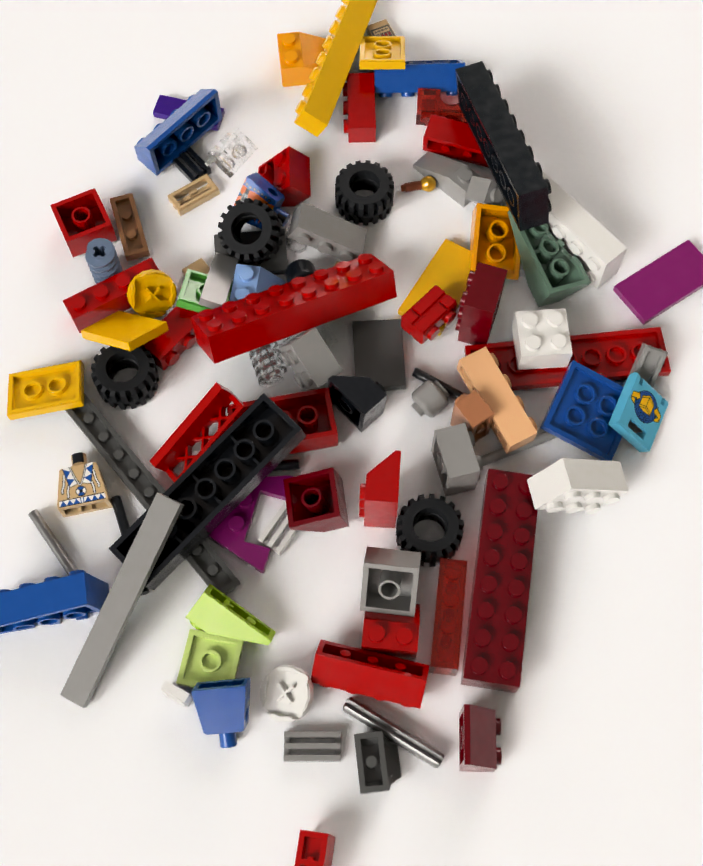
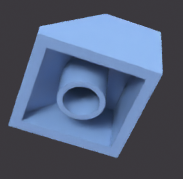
M236 264L229 301L240 300L250 293H259L268 290L273 285L285 284L286 281L261 266Z

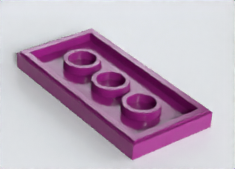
M688 239L616 284L613 291L639 321L645 325L703 287V254Z

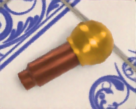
M426 176L420 181L404 183L400 185L401 192L416 190L431 192L436 188V180L432 176Z

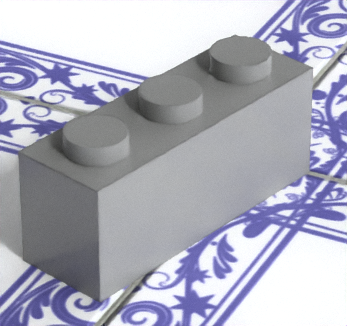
M302 202L292 214L288 237L296 240L299 244L311 246L321 253L335 256L341 261H350L363 254L367 229Z

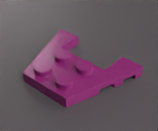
M267 476L207 538L222 548H226L235 554L237 558L247 562L255 570L264 574L271 549L248 543L246 539L261 494L286 500L283 479L293 476Z

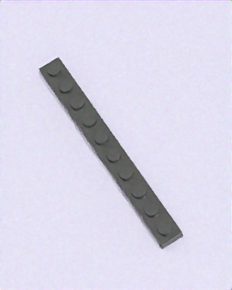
M85 393L83 407L65 410L139 503L147 510L151 506L156 493L163 494L165 492L163 487ZM205 539L186 558L187 562L207 586L209 584L213 585L226 596L241 585L238 578Z

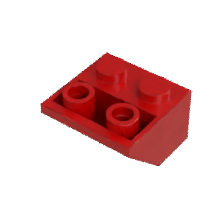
M288 146L258 167V173L284 195L285 199L281 207H295L311 197L310 157Z

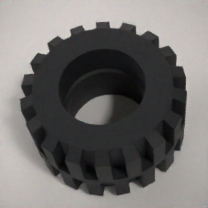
M359 160L355 161L354 165L349 163L346 165V169L342 168L339 171L335 184V205L338 213L341 216L345 215V220H353V223L356 225L363 223V226H368L370 222L376 224L378 219L384 220L386 218V214L391 212L394 198V181H392L393 177L391 173H388V169L386 167L381 168L380 163L377 162L372 164L370 160H365V163H361ZM359 190H369L374 192V194L370 196H360L355 194V192Z
M245 198V202L239 199L235 201L236 206L234 207L230 204L227 207L229 210L227 214L223 212L220 216L223 218V222H218V228L221 229V232H218V238L223 240L220 242L222 247L227 249L230 255L249 264L253 262L257 264L262 263V259L268 261L271 259V253L276 255L278 252L276 249L277 245L281 246L283 243L280 236H284V230L281 229L283 224L278 218L277 213L257 199L253 201L250 198ZM259 219L262 223L260 237L251 244H243L240 237L243 225L249 220Z
M144 345L133 351L113 346L107 349L105 347L100 349L101 355L96 354L94 357L95 363L91 364L93 372L91 377L99 395L106 403L109 402L110 406L114 408L119 405L120 409L126 410L127 406L135 409L139 403L142 406L146 404L145 399H152L154 396L153 390L157 391L159 374L152 354L149 350H146ZM134 368L138 370L137 374L129 381L116 382L113 380L114 376L122 369Z
M429 493V498H425L424 494L418 495L417 501L413 498L410 499L408 505H404L401 508L400 515L398 514L396 524L397 546H401L400 550L421 552L420 566L423 567L424 562L429 563V567H435L436 562H439L440 565L446 563L447 558L451 559L461 544L464 533V520L460 519L462 514L459 509L454 510L455 504L452 501L446 503V497L440 496V499H437L435 494ZM423 520H433L442 526L445 535L436 541H426L415 533L414 526Z

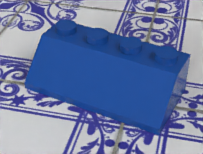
M460 59L405 61V69L373 70L375 93H379V97H392V93H401L402 97H413L415 92H424V96H437V92H446L447 96H457L455 69L464 67L465 62Z
M200 89L195 95H191L180 108L173 110L166 120L157 124L152 132L146 137L141 138L134 146L138 160L156 176L173 163L175 158H178L182 152H185L188 147H191L223 119L218 91L216 89Z

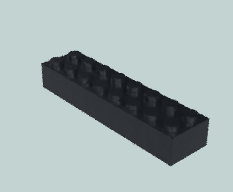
M483 61L455 69L459 107L519 231L549 223V212L552 211L548 194L551 193L550 182L547 178H543L540 163L534 161L532 148L530 145H526L522 129L518 130L514 114L509 113L507 100L501 98L499 85L494 84L491 70L486 69Z
M265 393L163 493L184 506L145 585L146 588L155 590L306 437L303 430ZM149 508L109 548L122 563Z

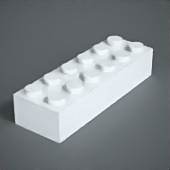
M542 170L543 178H547L551 185V193L548 194L552 211L549 212L548 231L557 240L561 239L564 242V248L572 257L576 256L581 261L591 281L590 284L598 289L617 274L627 247ZM503 198L502 204H503L504 206H507V204H506V202H505V200H504V198Z

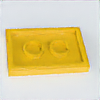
M363 36L360 43L359 70L405 69V37Z
M117 311L82 329L81 333L82 337L86 340L133 351L167 332L169 329L166 321Z
M82 360L9 374L7 416L10 420L84 406V364Z

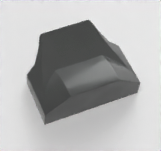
M383 731L354 734L360 795L389 791L391 785L401 778L398 745L387 740Z

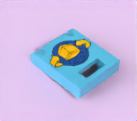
M637 372L631 373L626 380L608 424L639 452H650L666 412L668 401L662 398ZM629 422L634 423L642 432L635 433L628 427Z

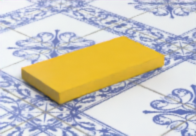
M445 239L399 307L398 314L403 316L435 285L439 286L446 294L456 300L457 311L463 291H466L467 288L466 283L470 273V250ZM444 323V324L439 328V329H440V332H439L438 336H440V335L442 334V332L444 331V329L446 328V326H447L446 323Z

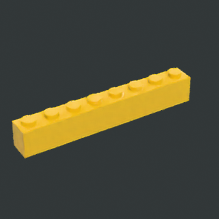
M341 0L344 4L338 8L335 14L337 20H334L328 32L331 35L327 36L322 45L324 52L321 51L315 63L318 66L312 70L309 76L311 83L306 85L302 92L304 99L298 103L295 109L297 116L294 123L316 137L328 126L378 0Z

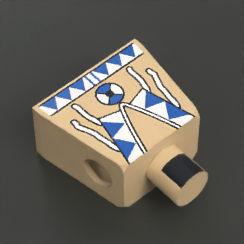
M85 453L72 454V466L59 470L57 508L61 515L69 517L113 508L98 464L96 462L87 463Z

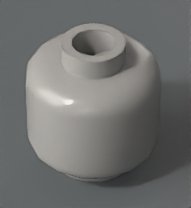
M426 380L412 393L414 403L411 406L421 417L426 414L428 417L433 418L448 405L447 397L449 393L437 380L434 382Z

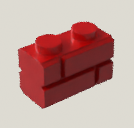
M435 285L401 316V327L420 344H423L428 339L432 341L439 334V328L444 323L448 325L455 319L457 315V302L439 286Z

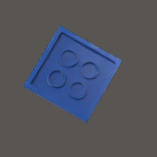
M573 360L567 368L540 428L599 460L612 461L622 436L608 423L624 387Z

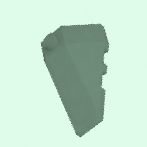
M510 210L508 211L527 284L538 307L559 302L591 283L581 261L576 256L572 257L566 251L564 242L561 239L557 240L548 231L549 226L547 224L519 231Z

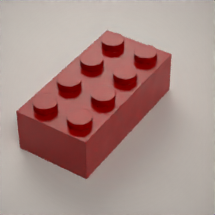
M328 387L270 397L306 435L288 455L338 446V432ZM256 400L242 403L249 408ZM235 404L227 406L228 416L237 409Z

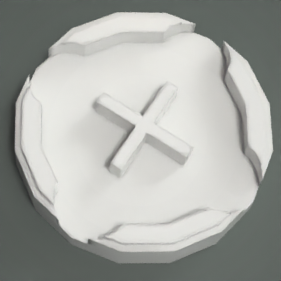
M280 665L273 668L274 670L267 673L263 678L260 687L261 705L265 707V710L268 712L266 714L271 719L278 722H295L303 718L311 708L314 700L312 681L303 669L294 665Z

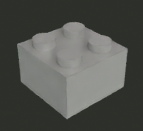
M316 327L303 331L279 347L282 352L280 354L282 361L286 366H291L295 372V381L301 388L304 387L306 390L319 388L327 383L331 376H337L343 372V369Z
M465 423L434 430L431 451L445 497L475 490L477 481L480 479V471L483 470L480 455H475L473 449L475 446L473 433L467 430Z
M367 546L363 565L360 611L415 617L421 552Z

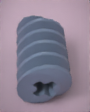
M97 238L88 243L85 258L96 284L123 271L115 246L111 241L105 238Z

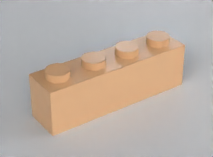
M484 347L459 359L457 370L470 393L476 390L495 413L491 428L504 451L508 454L534 441L538 428L532 417L528 418L525 413L522 399L513 393L510 379L506 374H502L498 368L499 363L493 353H489L488 349Z

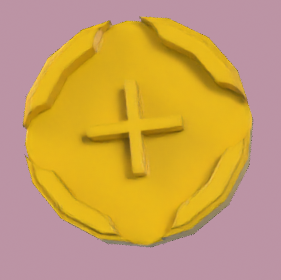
M150 269L142 271L132 279L128 286L127 297L133 310L140 316L156 318L163 316L170 307H173L177 297V290L169 275L161 270Z

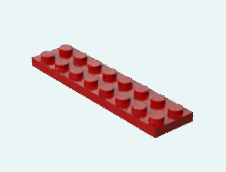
M661 327L571 335L570 340L573 354L569 364L574 360L612 381L627 380L642 343L666 351ZM514 341L467 345L464 348L465 356L484 347L488 349L489 353H493L498 360V368L501 373L506 374L510 379L512 391L560 386L568 368L517 370ZM668 356L658 376H669L671 368Z

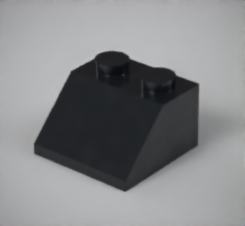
M331 376L328 379L331 403L361 433L383 414L387 394L385 388L379 382H374L370 377Z

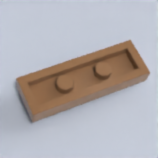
M129 193L110 198L127 262L150 256L133 194Z

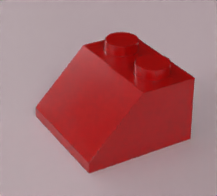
M416 604L415 617L365 611L361 649L393 657L416 659L420 626V604Z

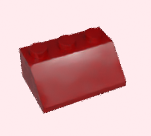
M395 450L366 474V484L360 483L359 517L364 518L365 527L395 528L401 462L400 450Z

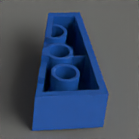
M75 570L69 572V576L61 578L57 576L47 577L44 579V582L37 584L24 583L14 590L1 589L0 634L32 629L36 627V622L40 625L61 624L60 618H76L77 621L88 619V613L100 612L109 593V584L86 573L84 570Z

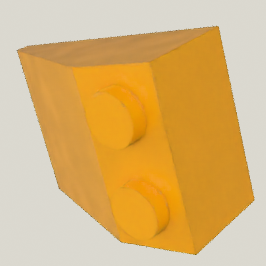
M302 32L277 34L283 87L311 83L309 76L312 70L318 66L315 62L321 51L324 52L322 45L326 38Z
M476 204L472 212L470 270L475 271L478 262L506 269L508 270L506 279L518 280L520 255L508 216L509 208L507 206Z

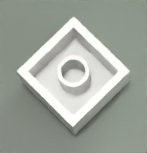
M566 308L515 311L511 326L517 370L568 367L573 352Z

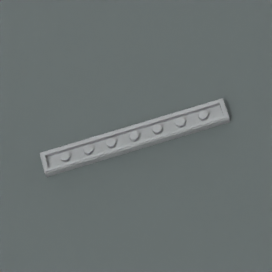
M156 493L60 693L61 696L82 708L88 706L184 506L162 493Z

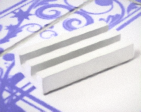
M286 500L258 538L259 543L270 548L280 556L298 531L290 529L279 546H275V543L289 525L287 515L270 541H267L287 512Z

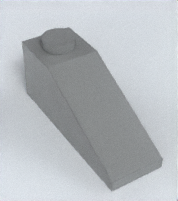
M430 151L413 164V168L424 177H434L436 186L463 208L471 202L464 199L471 177L481 176L466 164Z

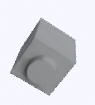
M472 176L464 199L476 204L501 206L503 196L496 181Z

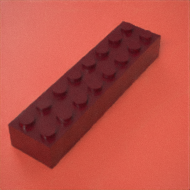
M488 468L484 484L460 685L516 693L520 688L538 510L534 508L527 479L533 475Z

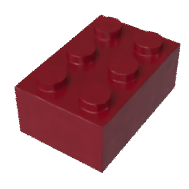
M478 262L475 271L470 270L466 283L467 288L466 291H463L459 304L460 309L455 330L459 331L457 341L471 345L488 343L508 270Z

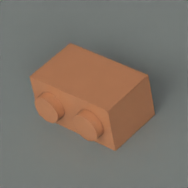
M474 390L470 394L464 393L455 400L450 425L454 426L465 423L467 430L472 431L476 443L489 434L495 413L477 391Z

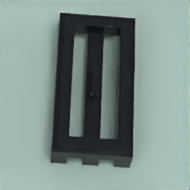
M188 147L185 152L203 172L184 152L179 157L197 174L196 177L177 158L173 160L176 168L190 182L205 174L209 175L212 173L209 165L191 147Z

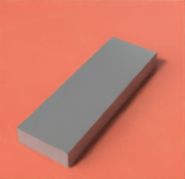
M215 252L198 305L214 309L226 302L239 259Z

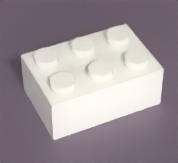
M561 458L527 479L535 510H547L548 513L566 510L567 513L585 511L586 514L596 513L601 510V506L620 500L619 496L629 492L619 461Z

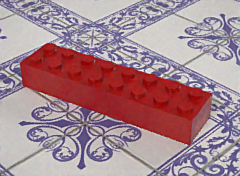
M371 253L361 254L356 259L339 262L336 266L328 269L316 270L311 275L293 278L291 282L273 285L268 290L259 293H250L245 298L225 302L222 306L214 309L202 310L197 315L191 316L197 343L214 364L396 298L394 271Z

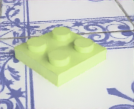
M190 629L176 684L194 688L198 682L236 679L244 641Z

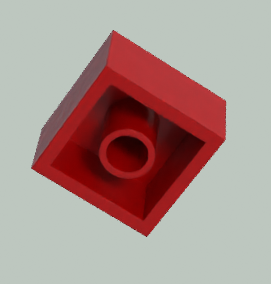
M95 188L50 205L73 258L86 253L87 245L93 239L105 238L111 242L117 241L113 225Z

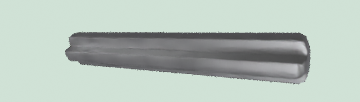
M349 697L343 705L345 713L375 731H383L387 739L434 768H438L441 765L445 756L442 752L356 699Z

